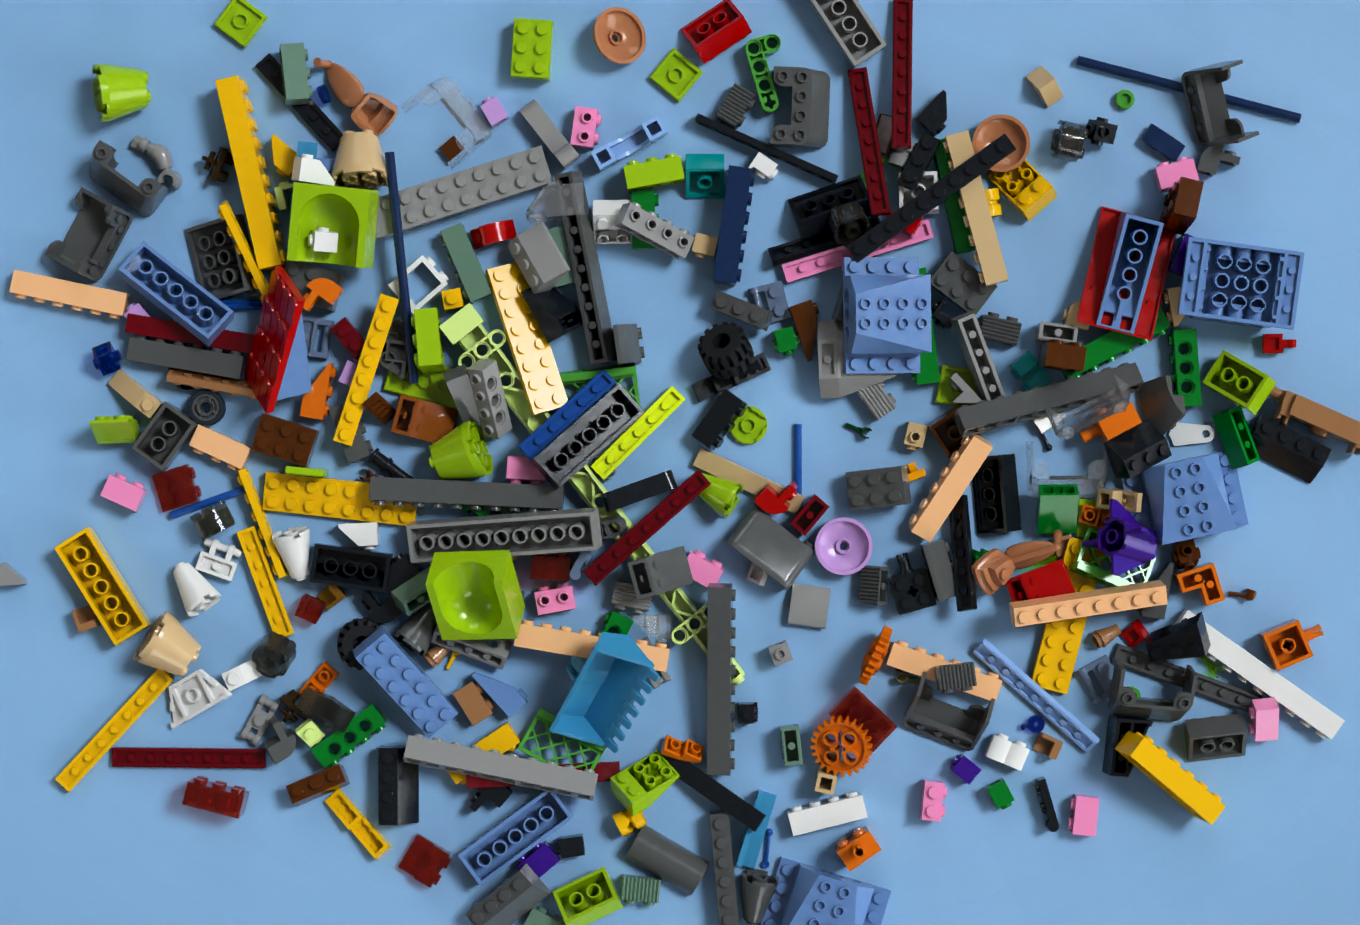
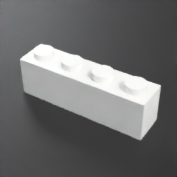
M853 791L846 793V797L843 798L833 796L827 798V802L820 803V800L810 802L807 807L802 808L801 805L791 807V811H787L793 836L868 818L862 794Z

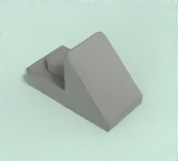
M956 372L949 377L951 380L949 384L953 389L961 391L951 403L976 404L982 401Z

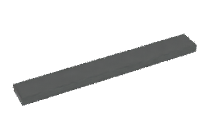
M1117 643L1112 662H1115V659H1119L1125 667L1183 688L1186 668L1165 660L1150 661L1148 654ZM1196 672L1198 678L1195 692L1247 712H1249L1252 699H1262V696Z

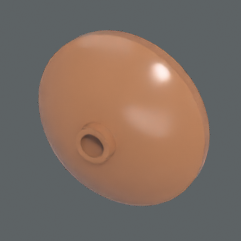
M612 7L599 14L595 20L593 39L598 51L607 60L616 64H628L640 57L645 48L646 35L641 21L635 14L625 8Z
M1000 114L988 117L978 125L974 132L972 146L975 154L1004 133L1016 148L1014 152L991 167L990 171L1008 172L1014 170L1024 162L1029 153V133L1026 127L1012 116Z

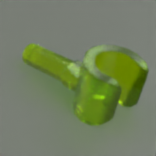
M1200 657L1210 668L1211 675L1219 678L1215 675L1217 669L1224 673L1223 668L1211 663L1207 657Z

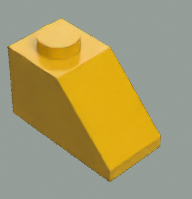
M273 134L271 141L273 162L278 167L276 171L284 178L286 175L292 178L294 156L297 157V153Z

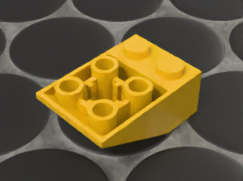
M1026 160L1014 170L1008 172L992 171L987 176L1028 222L1057 197L1053 186Z

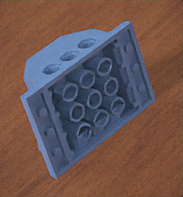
M1188 237L1177 314L1190 316L1189 318L1242 326L1264 329L1275 327L1294 330L1305 252Z
M843 257L844 374L920 373V354L932 352L931 274L919 275V257H866L860 262H857L854 257Z
M1225 451L1155 465L1132 478L1121 479L1122 489L1143 493L1141 512H1128L1142 526L1155 530L1158 545L1238 529L1237 526L1249 524L1237 468L1231 469Z
M781 857L775 874L779 878L778 886L760 925H881L891 890Z

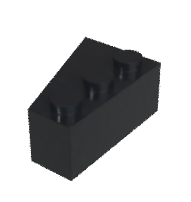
M1202 612L1189 619H1182L1177 624H1170L1151 632L1146 642L1150 661L1206 657L1211 645Z
M1109 715L1102 772L1110 776L1129 777L1134 765L1117 752L1115 748L1128 731L1133 733L1139 732L1143 736L1146 735L1153 721L1145 718Z

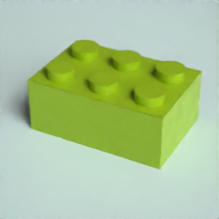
M514 18L511 61L512 79L550 81L553 20Z
M676 153L665 155V159L657 160V157L647 158L646 162L638 163V160L627 162V166H623L628 192L685 182L681 156H676Z
M437 307L414 309V315H411V324L414 331H416V334L412 335L415 350H417V353H414L415 365L417 369L420 368L422 374L444 372L445 365L442 331L439 327L441 325L439 311Z
M1225 350L1221 352L1202 381L1212 391L1256 415L1276 385V382L1270 376Z
M605 867L552 891L566 925H588L623 908L611 876Z

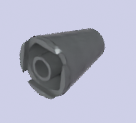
M431 603L420 608L392 635L393 637H398L397 641L412 652L415 650L419 651V656L422 657L427 653L437 626Z
M747 869L746 873L744 871L741 873L743 919L750 925H756L762 921L778 886L779 878L775 874H773V877L767 875L768 871Z

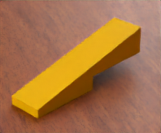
M337 789L325 800L326 804L347 829L353 832L374 859H380L393 847L341 789Z

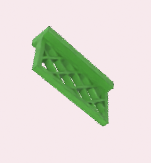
M635 364L559 372L564 390L565 385L573 384L578 388L575 394L603 369L616 382V385L621 383L624 378L633 377L634 385L630 390L626 389L623 385L621 386L636 399V403L640 406ZM566 393V396L571 399L572 397Z
M1087 527L1082 542L1088 541L1090 534L1097 537L1098 530ZM1081 543L1076 560L1072 563L1070 571L1108 588L1135 584L1132 576L1138 573L1141 576L1142 582H1148L1156 557L1153 560H1149L1146 568L1142 569L1140 565L1137 567V572L1130 574V571L1125 572L1127 576L1121 578L1108 572L1111 571L1110 556L1105 555L1097 559L1093 548L1088 547L1085 549L1086 547L1082 546ZM1088 550L1093 559L1089 563L1081 560L1084 552ZM1106 558L1110 569H1101L1098 561Z
M540 708L521 741L518 750L543 763L555 761L557 766H559L557 760L568 757L570 765L573 766L570 756L581 753L584 764L575 767L585 766V769H588L587 765L592 764L590 770H594L606 747L568 737L570 740L566 741L564 735H562L563 742L553 744L550 733L553 732L549 731L548 727L551 726L556 716ZM539 721L545 724L547 732L536 735L534 730L536 722ZM548 735L550 745L540 748L537 737ZM535 739L537 749L529 751L523 748L526 740ZM575 741L579 744L580 751L570 754L567 743ZM564 744L567 755L556 757L554 746ZM551 748L554 758L550 760L543 759L540 750ZM591 750L598 754L594 761L586 763L583 752Z

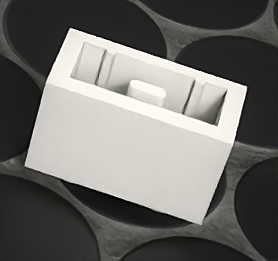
M593 200V231L596 244H632V235L614 225L622 205L631 203V200Z

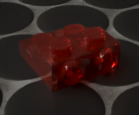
M189 464L152 475L163 512L201 501V489L199 485L196 486L194 481L196 473Z
M418 833L398 867L414 876L416 880L431 887L432 884L437 885L442 875L439 872L442 867L446 869L450 863L449 855L451 852Z

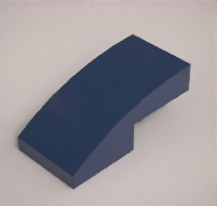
M1150 124L1141 138L1145 144L1153 150L1160 152L1172 162L1177 160L1185 148V145L1154 124Z

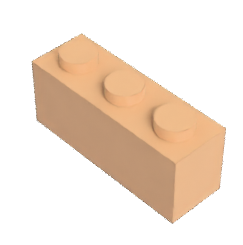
M198 424L189 443V446L193 447L192 451L201 455L205 452L211 455V460L218 463L222 460L228 463L227 467L235 471L245 468L253 451L250 446Z

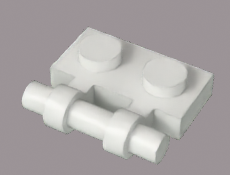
M206 538L204 545L210 547L209 553L201 551L195 569L228 581H233L238 563L231 560L233 555L240 558L243 550L237 549L236 546L231 544L230 546L222 544L217 539L211 540ZM219 550L227 553L226 557L222 558L215 555L216 551Z

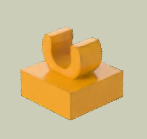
M915 462L907 464L910 472L908 474L909 482L926 476L924 468L918 470Z

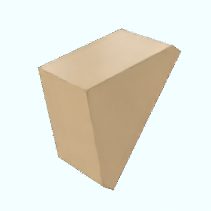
M1042 66L1026 76V79L1047 108L1064 97L1055 78Z

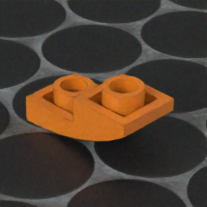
M1083 503L1078 522L1103 529L1105 525L1103 523L1110 519V511Z
M324 661L299 690V693L310 703L314 704L340 673L327 661Z
M666 735L663 739L661 754L682 761L700 763L704 746L690 739L682 742Z

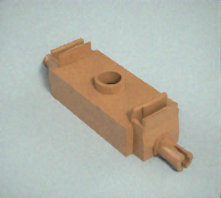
M1274 386L1268 395L1277 400L1273 419L1281 418L1280 424H1287L1289 418L1310 427L1309 432L1325 439L1329 435L1349 444L1345 453L1360 455L1359 421L1298 394Z

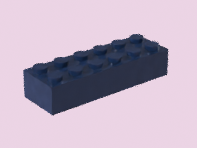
M729 165L712 283L735 286L736 282H740L742 269H738V265L743 262L744 250H741V244L746 243L747 231L743 230L744 225H748L750 212H746L747 206H751L752 193L749 192V187H753L755 179L752 168Z

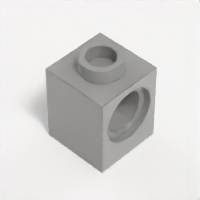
M786 640L768 646L775 666L793 660Z

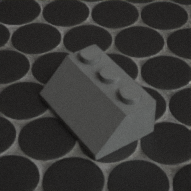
M941 538L921 544L920 549L935 599L941 602L956 596L953 560L949 561L947 554L950 553L948 542H944Z
M1243 714L1185 720L1184 734L1188 762L1245 756L1247 728Z

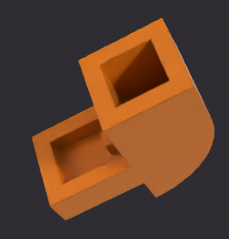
M326 278L314 279L306 285L312 291L304 295L305 303L303 308L310 312L320 297L334 305L345 289Z

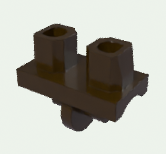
M220 147L215 160L213 159L216 153L213 151L210 152L208 157L202 156V160L206 161L204 166L206 170H209L211 164H213L207 179L226 182L229 173L221 170L222 164L226 163L232 166L234 161L228 149Z
M294 689L287 693L286 696L283 695L280 698V701L291 709L288 711L283 707L280 711L285 715L283 719L285 723L288 719L296 723L298 718L293 715L294 712L306 721L314 709V706L308 701L301 708L296 706L294 703L301 695Z

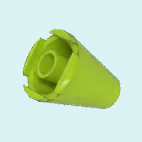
M702 473L711 485L698 496L721 517L726 519V515L730 516L740 500L738 493H743L744 486L734 481Z

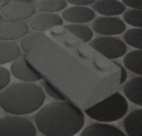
M526 863L472 906L465 915L473 925H512L547 897L551 891Z

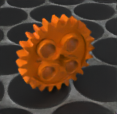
M884 626L879 636L877 635L873 642H871L860 668L862 671L858 679L859 683L867 686L872 675L874 676L878 669H880L891 643L889 639L893 629Z
M839 715L837 720L834 716H831L830 722L824 719L823 724L819 723L818 729L814 730L813 734L815 736H812L810 739L814 743L811 744L810 748L815 750L811 755L817 756L815 763H822L820 769L825 766L827 767L826 773L833 770L835 776L838 772H840L841 777H844L845 772L851 776L853 771L859 773L860 768L864 769L865 763L869 762L870 758L868 756L872 755V751L869 749H872L873 744L868 742L872 737L866 736L868 729L862 731V723L858 726L856 725L857 719L850 722L849 716L845 720L842 719L841 715ZM839 730L842 731V739L840 737ZM827 734L834 735L835 740L829 739ZM846 734L853 735L854 740L848 739ZM842 747H844V749H843V751H842V756H843V761H844V762L841 761V750H842ZM829 752L834 753L837 758L830 757ZM847 753H853L856 758L849 757Z

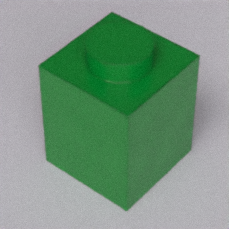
M1003 778L985 786L997 809L1001 808L1003 810L1012 805L1011 802L1014 801V798Z

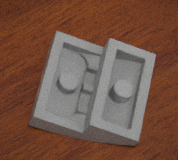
M793 583L787 624L825 629L831 588Z

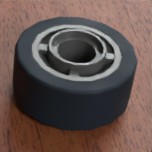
M209 389L199 390L189 399L188 413L197 424L204 426L214 425L220 422L225 415V401L217 392H212ZM206 402L211 405V410L208 413H205L202 409L203 404Z

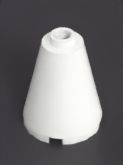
M297 526L287 528L288 531L283 532V534L282 530L277 531L271 535L272 541L290 577L295 579V581L307 579L306 576L310 574L309 527Z
M181 562L174 567L173 575L189 617L199 615V610H209L220 600V592L190 563Z

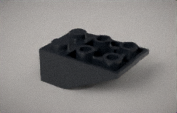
M554 287L550 291L536 294L532 292L531 288L521 292L548 343L583 326L582 316L578 307Z

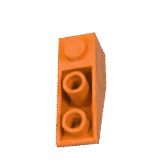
M328 363L312 384V392L305 393L303 396L300 416L325 420V416H329L330 405H327L328 397L331 398L333 394L331 380L335 379L336 376L334 363Z

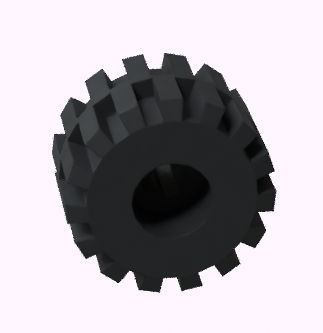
M722 322L719 326L717 324L712 325V329L704 331L705 336L700 337V343L698 344L699 354L711 375H715L719 379L722 376L724 379H730V376L733 375L734 377L739 376L738 373L741 371L745 372L747 370L746 366L752 364L751 358L754 357L753 348L741 326L737 327L736 323L733 322L729 325L727 322Z
M363 617V619H353V621L344 625L338 636L337 649L343 662L347 663V666L355 667L357 670L364 669L355 659L352 650L358 646L359 639L362 638L364 641L381 627L378 623Z

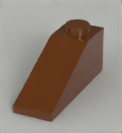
M808 300L789 307L807 362L812 361L817 325L816 314L819 313L816 302L812 303V300Z

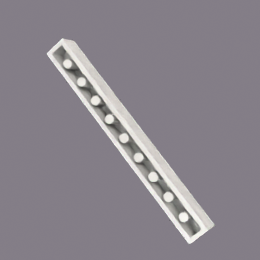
M1184 609L1174 624L1181 622L1182 619H1189L1196 615ZM1205 622L1211 644L1206 657L1214 662L1216 660L1220 661L1223 669L1229 673L1232 671L1237 673V679L1245 684L1249 682L1254 685L1252 689L1260 695L1265 693L1269 698L1275 697L1277 704L1285 707L1284 712L1291 717L1295 715L1301 719L1299 722L1305 727L1310 728L1312 726L1316 729L1315 734L1325 740L1326 737L1331 740L1333 739L1345 720Z

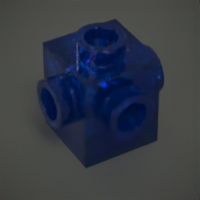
M110 341L92 348L93 364L96 370L100 369L103 376L121 369L120 361L122 356L118 349H114Z

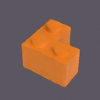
M1208 562L1193 569L1173 574L1178 591L1185 593L1198 588L1203 605L1208 606L1225 600L1214 563Z

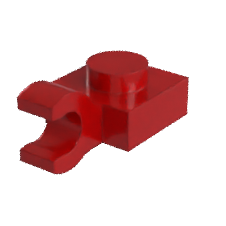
M1262 334V353H1283V348L1296 347V339L1283 340V334Z

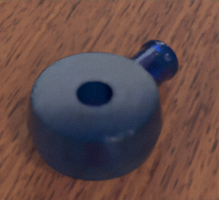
M1033 715L1029 717L1026 724H1021L1022 731L1028 729L1032 733H1039L1044 729V719L1039 715Z

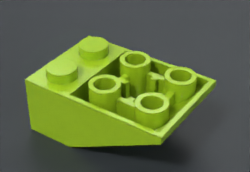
M130 415L95 417L94 421H89L98 444L135 443L140 436L139 419H133V416Z
M657 750L610 778L611 792L629 813L635 816L649 808L680 775Z

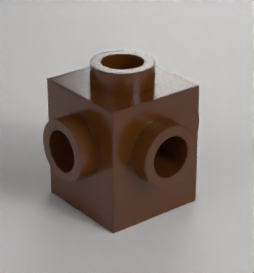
M1193 539L1173 544L1171 556L1173 563L1177 564L1178 569L1190 570L1197 566L1201 553L1199 547L1195 546Z

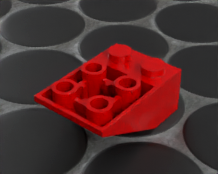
M1063 558L1011 577L1006 583L1012 602L1076 593Z

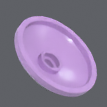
M845 517L833 519L827 522L817 534L815 541L816 556L821 565L834 574H854L868 563L872 555L873 543L871 535L867 528L857 520ZM843 542L847 544L845 550L840 549V544Z

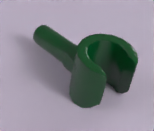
M849 423L845 425L846 428L859 433L862 438L869 439V437L864 436L863 432L866 429L872 431L870 428H860Z

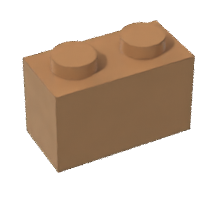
M474 680L453 693L473 726L494 713L492 710L494 705L489 698L485 699L482 694L484 689L478 682L475 683Z

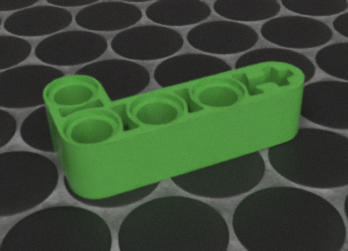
M768 34L751 39L745 46V54L763 112L767 114L776 112L779 105L765 57L776 53L780 48L781 40L776 34ZM774 39L777 42V46L769 48L767 41ZM756 45L759 51L756 54H752L749 52L748 47ZM756 63H761L764 65V70L762 72H756L754 70V65ZM762 81H766L769 83L770 88L763 91L760 89L759 84ZM770 93L773 94L769 95L770 102L775 103L772 109H770L769 106L765 107V105L767 104L766 95Z

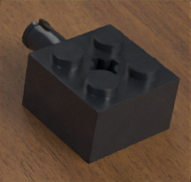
M908 552L902 553L904 562L901 554L896 555L901 572L888 577L898 614L902 615L937 605L926 567L912 569ZM910 586L917 588L913 596L907 593L910 590Z

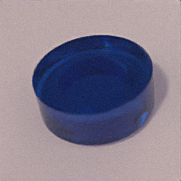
M326 85L318 86L317 93L323 104L330 103L331 96Z

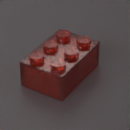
M855 685L828 712L836 720L841 715L843 720L849 716L850 722L857 719V726L862 723V731L868 729L866 736L872 737L868 742L873 744L872 749H869L872 753L898 727Z
M197 776V778L194 777L188 781L182 802L183 805L237 819L244 814L250 793L245 791V787L238 785L230 787L227 786L226 782L216 780L215 783L208 781L209 778L204 776Z

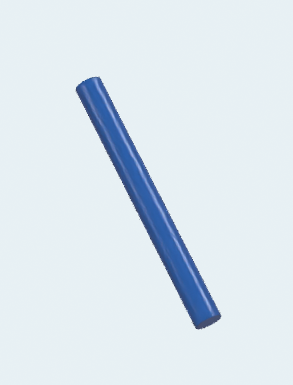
M794 424V482L798 485L796 492L801 495L802 424Z
M241 486L169 512L170 517L174 519L244 494V490Z

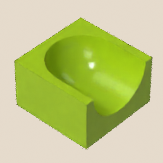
M293 182L287 260L373 268L380 190ZM318 227H328L329 231L337 232V253L311 250L310 246H308V235L311 234L312 230H317Z
M510 550L434 552L425 586L442 641L517 639L525 604Z

